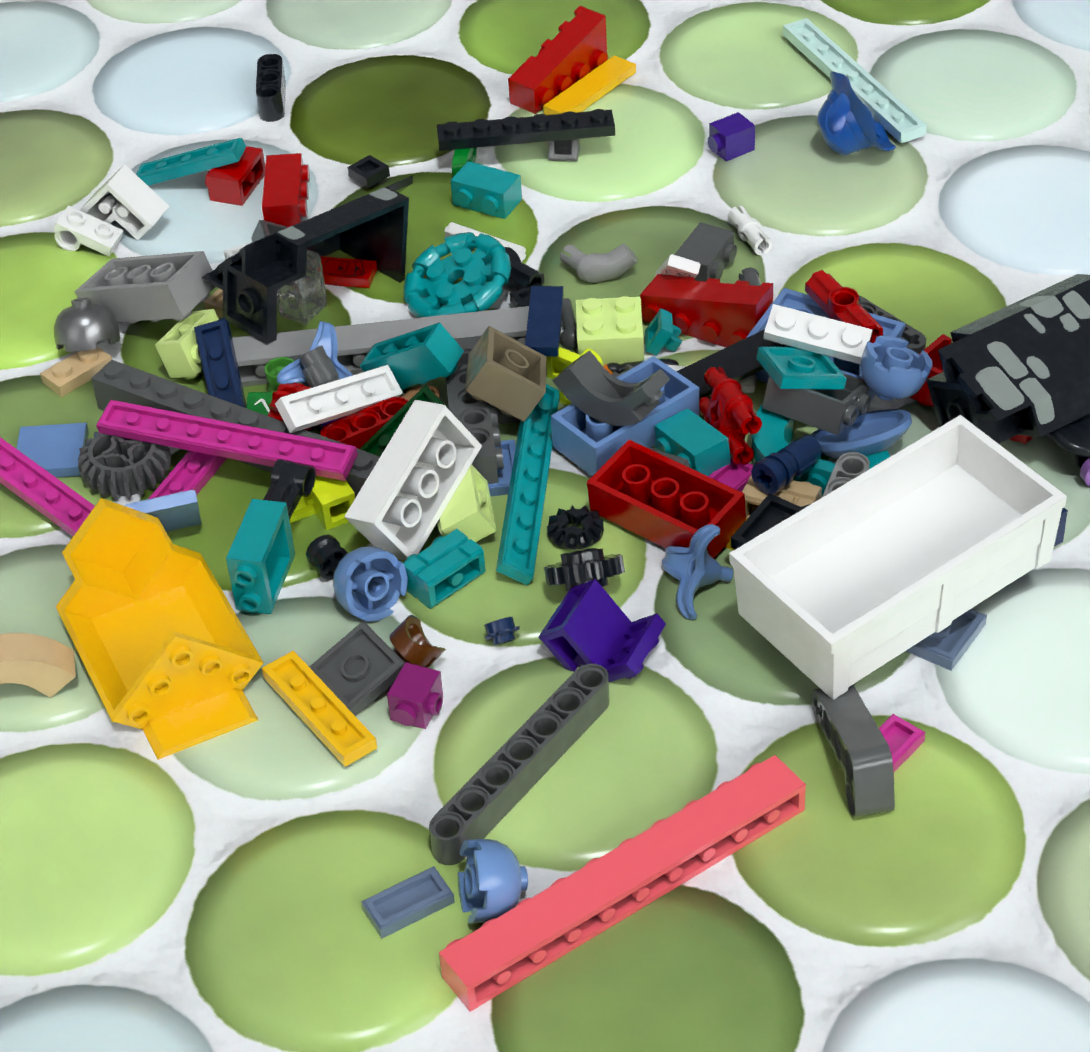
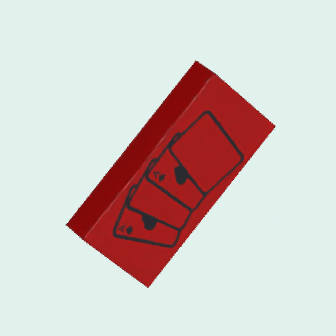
M316 256L308 274L309 282L322 285L370 288L377 272V263L372 260Z

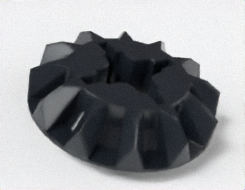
M571 505L567 511L558 508L556 515L549 516L547 526L548 537L554 544L573 550L594 545L600 540L604 532L603 520L600 519L598 511L590 512L587 505L581 509H575Z

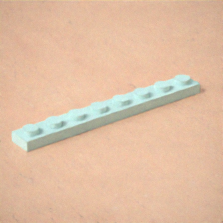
M806 18L783 25V36L829 78L832 71L842 73L849 78L852 89L862 103L871 111L873 118L900 143L909 142L926 135L927 125L809 19Z

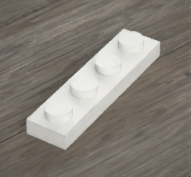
M386 365L280 397L275 405L289 432L294 433L353 414L385 399L400 397L403 392L390 367Z

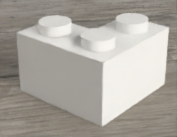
M124 164L90 197L80 211L109 224L116 220L138 240L155 225L169 208V205Z

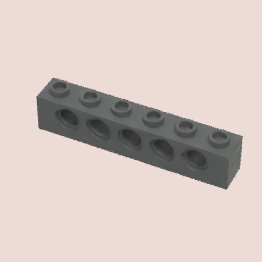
M481 336L454 338L464 350V353L457 362L458 368L456 371L446 377L449 410L482 445L472 465L487 480L488 484L498 483L497 469H503L504 464L502 448H500L501 440L497 407L486 401H478L469 392L465 391L468 354Z

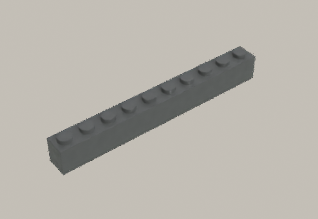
M114 360L109 361L91 378L98 409L103 411L110 400L344 444L305 429L290 433L283 421ZM357 449V458L346 478V481L355 493V498L380 456ZM240 461L272 473L273 467Z

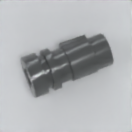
M319 346L299 357L304 367L302 373L310 388L340 380L339 374L323 346Z

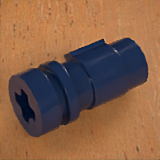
M805 435L791 442L777 453L769 454L752 467L751 475L755 485L765 494L777 493L789 485L794 477H801L814 468L816 461L822 456L821 446L814 437Z

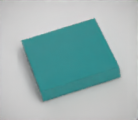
M758 347L756 359L780 389L845 388L847 378L827 355L796 347Z

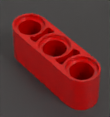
M402 397L385 399L327 424L322 428L320 435L346 445L356 446L357 449H360L408 400Z

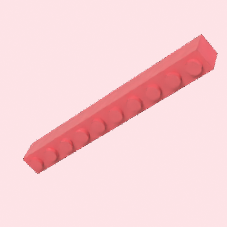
M776 755L762 763L752 765L747 772L731 781L723 782L716 790L701 799L689 802L682 810L672 816L658 820L643 833L634 838L624 840L609 853L600 858L590 860L580 870L566 878L556 880L549 888L534 897L522 900L515 908L505 914L486 921L476 931L462 939H456L449 943L445 949L439 952L442 978L469 1012L473 1011L805 810L806 784Z

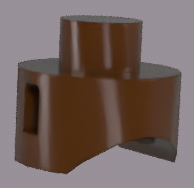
M409 615L389 636L391 643L395 647L393 651L404 662L429 668L446 650L445 648L430 644L424 635L421 620L414 615Z

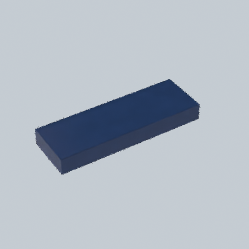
M531 286L525 345L546 357H557L559 355L564 299L563 286Z
M223 318L194 327L208 395L247 408L229 322Z

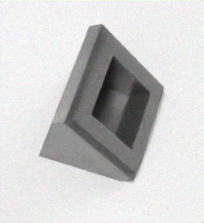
M580 139L549 141L548 160L578 161Z

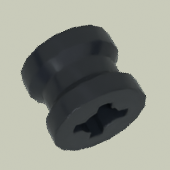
M328 534L317 537L310 543L307 548L306 557L317 568V572L323 579L333 580L334 571L339 561L348 552L340 546V543L334 536Z

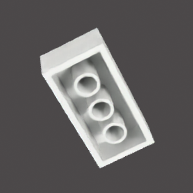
M414 400L344 517L375 547L394 554L397 559L405 561L410 555L419 554L482 445L445 405Z

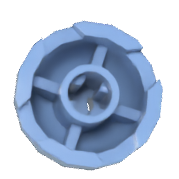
M877 336L874 343L867 342L862 354V378L869 388L874 391L875 395L883 400L907 398L913 396L923 387L932 369V359L924 350L919 355L907 348L909 342L892 336Z
M360 547L347 553L339 561L334 571L333 588L337 601L348 613L367 622L380 621L391 615L394 611L390 608L396 604L400 595L405 596L407 590L408 576L405 565L394 554L378 547Z
M469 839L464 841L460 849V855L467 856L465 872H458L461 908L463 912L471 911L472 914L468 918L469 924L485 923L490 919L498 918L517 906L521 891H526L528 887L527 869L525 866L519 865L517 856L507 845L497 840Z

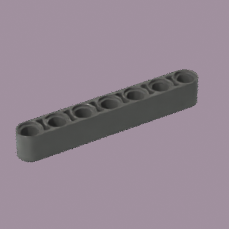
M586 664L579 667L434 815L429 822L432 854L438 863L455 865L463 861L467 857L460 855L463 842L469 839H484L608 708L610 700L608 672L603 666Z

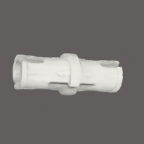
M736 206L728 212L727 217L738 230L737 233L741 240L747 241L757 255H761V251L763 254L768 253L772 248V241L761 230L762 225L759 221L750 217L743 206H738V209Z

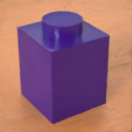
M739 112L709 123V148L724 161H729L754 151L755 125Z

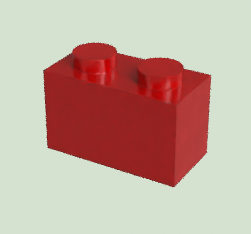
M247 146L239 162L208 171L205 177V186L208 188L210 201L243 206L265 176L263 149Z

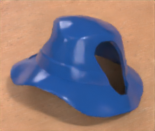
M830 72L832 90L817 115V123L826 144L842 156L859 152L872 146L883 151L895 149L896 146L890 142L884 127L879 122L874 121L871 111L855 94L849 78L842 73Z

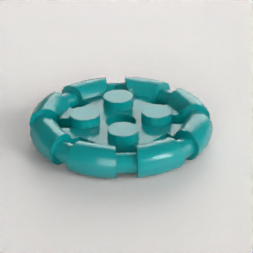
M472 232L448 236L444 238L445 242L436 247L434 245L428 247L413 262L412 273H407L403 294L410 312L417 318L486 311L503 293V285L509 281L511 262L509 255L505 253V247L497 239L481 233L475 236ZM449 253L452 254L446 257L445 259L441 260L442 257L448 255ZM463 277L462 281H460L457 284H453L455 280Z

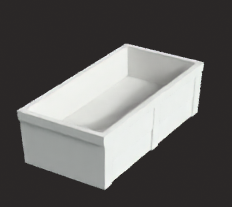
M959 415L730 552V564L734 569L738 613L834 700L847 692L848 687L932 633H939L951 625L954 619L1034 568L1038 569L1051 561L1062 508L1065 507L1067 496L971 422Z

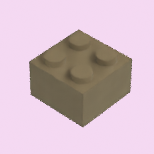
M488 326L468 354L465 391L469 392L476 400L486 401L499 408L506 416L516 417L524 422L546 393V356Z

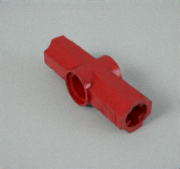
M823 270L813 273L811 278L805 282V292L823 309L828 318L872 329L871 343L875 342L877 336H883V327L859 304V294L856 290L842 287L830 274H826Z

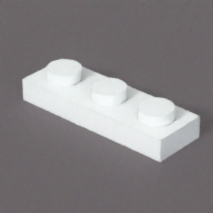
M773 304L763 339L861 364L862 354L867 342L871 339L872 329Z

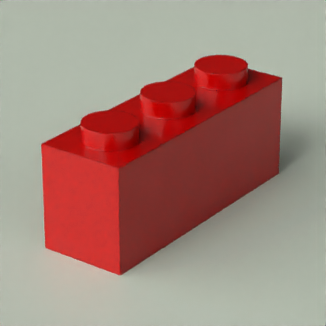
M302 153L266 155L262 212L265 221L288 228L302 222V218L308 216L306 200L309 199L307 182H310L309 165H303Z

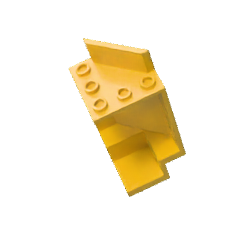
M100 498L62 551L75 580L56 605V609L112 722L142 729L157 760L258 721L259 719L243 690L264 662L201 553L173 544L159 518Z

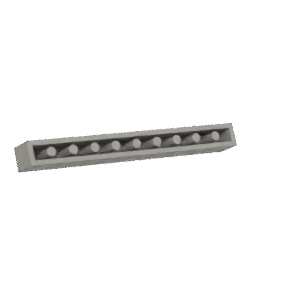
M529 306L334 327L338 345L337 361L348 369L352 375L363 373L364 371L360 368V364L374 344L439 322L453 338L482 336L488 326H491L525 345ZM317 329L277 333L276 340L268 344L254 336L233 337L232 340L242 386L269 384L265 374L266 364L270 360L279 357H289L294 361L299 359L300 356L309 352Z

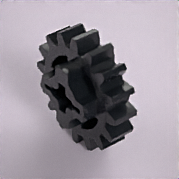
M591 548L561 554L562 562L544 567L546 583L548 585L565 584L566 591L594 579L602 587L609 585L607 577H613V575H620L625 572L623 556L621 554L604 556L603 548Z

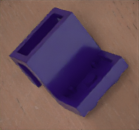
M594 579L570 588L538 638L565 669L575 672L577 667L582 665L598 664L607 670L610 683L623 678L631 679L641 672L644 667L643 661L648 653L658 644V637L666 623L658 613L631 622L599 582Z

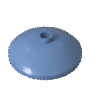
M877 410L860 415L852 426H848L838 435L817 429L810 436L814 437L820 444L822 455L836 459L848 452L869 455L892 447L908 431L912 424L910 413L905 410Z

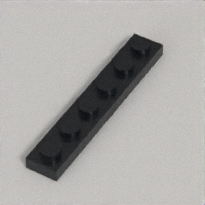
M595 109L589 112L575 113L568 111L554 115L536 114L531 117L519 118L510 116L504 119H478L472 122L461 123L452 121L445 124H437L439 151L615 136V123L612 110Z

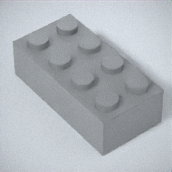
M204 251L113 258L75 291L77 298L88 297L91 299V303H100L106 306L115 315L117 322L133 324L145 320H151V322H158L163 319L183 320L192 314L191 310L197 304L209 298V293L216 286L202 279L204 275L213 270Z

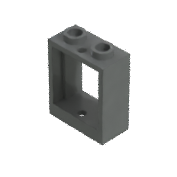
M845 373L843 375L847 380L844 389H780L770 376L762 408L838 435L848 426H852L860 415L866 414L871 403V396L868 395L869 386L864 380Z

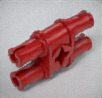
M711 367L705 372L704 380L713 390L710 399L706 396L699 400V413L707 423L728 438L730 456L733 462L738 465L740 462L742 465L748 464L752 460L754 452L746 443L745 436L746 434L748 435V432L751 435L756 434L762 427V421L753 411L752 399L742 392L740 383L735 379L729 378L723 368L718 367L716 369V367Z

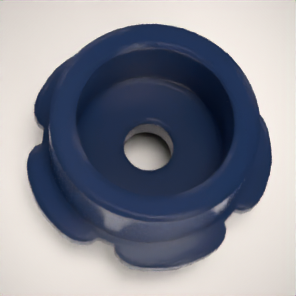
M513 617L502 618L484 625L487 633L485 639L493 640L494 646L515 640L514 633L520 630V626H515Z

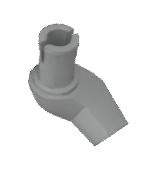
M569 244L563 250L571 254V257L562 252L560 254V260L577 270V275L581 280L593 283L618 278L638 262L635 253L626 244L620 245L607 254H585L574 245Z

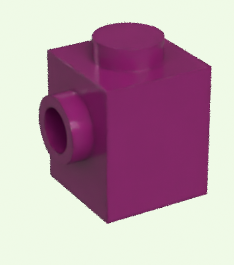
M405 662L387 693L390 720L405 726L426 729L432 717L437 716L442 708L443 688L441 671Z

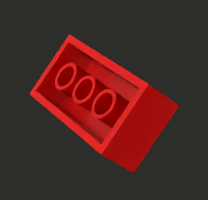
M630 439L587 481L590 511H598L599 516L664 548L669 546L689 548L694 533L703 526L713 524L720 528V534L714 537L707 547L708 554L714 559L729 543L731 536L746 521L745 493Z

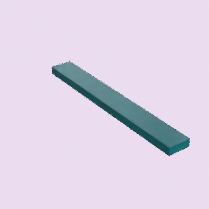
M547 384L544 396L524 422L520 420L496 566L497 572L525 585H528L534 577L553 445L551 415L558 411L560 397L559 390Z

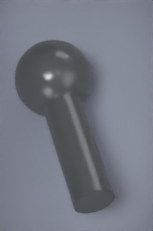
M564 298L562 310L564 330L560 335V343L566 349L575 350L578 349L577 326L571 301L568 298Z

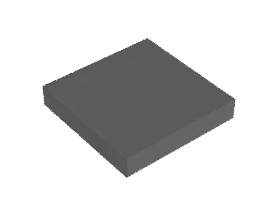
M362 621L309 667L356 716L394 683L405 662Z

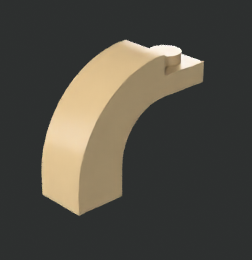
M0 634V684L17 683L26 685L51 698L76 677L74 650L68 646L36 634Z

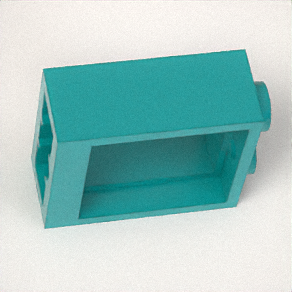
M252 499L226 557L235 606L238 611L271 614L295 557L286 502Z

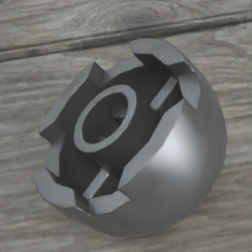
M88 297L72 300V306L60 312L54 325V338L57 350L62 349L65 345L66 352L97 349V344L107 339L110 345L120 341L119 327L115 315L106 306L100 303H91V299Z

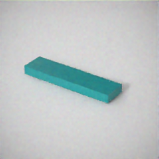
M242 138L225 141L143 163L137 170L136 175L148 186L239 162L247 146Z

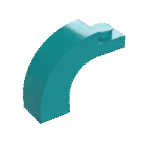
M762 404L756 413L762 421V427L756 434L751 435V448L754 452L752 458L753 465L769 454L777 453L790 444L793 439V419L763 409ZM819 459L816 461L814 468L801 477H794L793 480L805 481L820 486L822 488L821 496H823L836 463Z

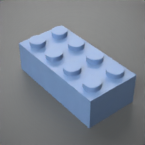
M652 356L616 377L627 383H639L660 369L669 377L670 380L660 389L663 393L658 399L660 403L640 422L630 426H614L600 422L585 414L574 404H570L551 415L553 447L589 475L593 476L629 439L648 448L655 446V424L687 408L699 416V387L655 356Z

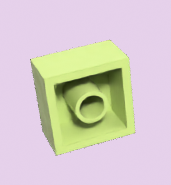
M622 296L619 298L576 300L579 355L587 348L592 349L601 357L603 366L609 363L622 364L644 361L640 297Z

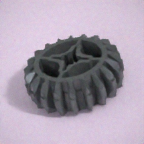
M94 432V438L86 439L85 446L79 449L78 468L82 481L86 487L91 489L92 494L100 493L103 499L111 495L115 500H118L121 496H127L129 500L135 494L143 496L145 490H155L156 483H162L165 475L170 473L171 453L168 446Z

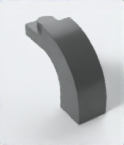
M589 350L573 361L552 381L572 404L590 417L609 425L630 426L640 422L660 403L658 399L663 395L660 389L670 379L660 369L639 383L621 381L611 375Z

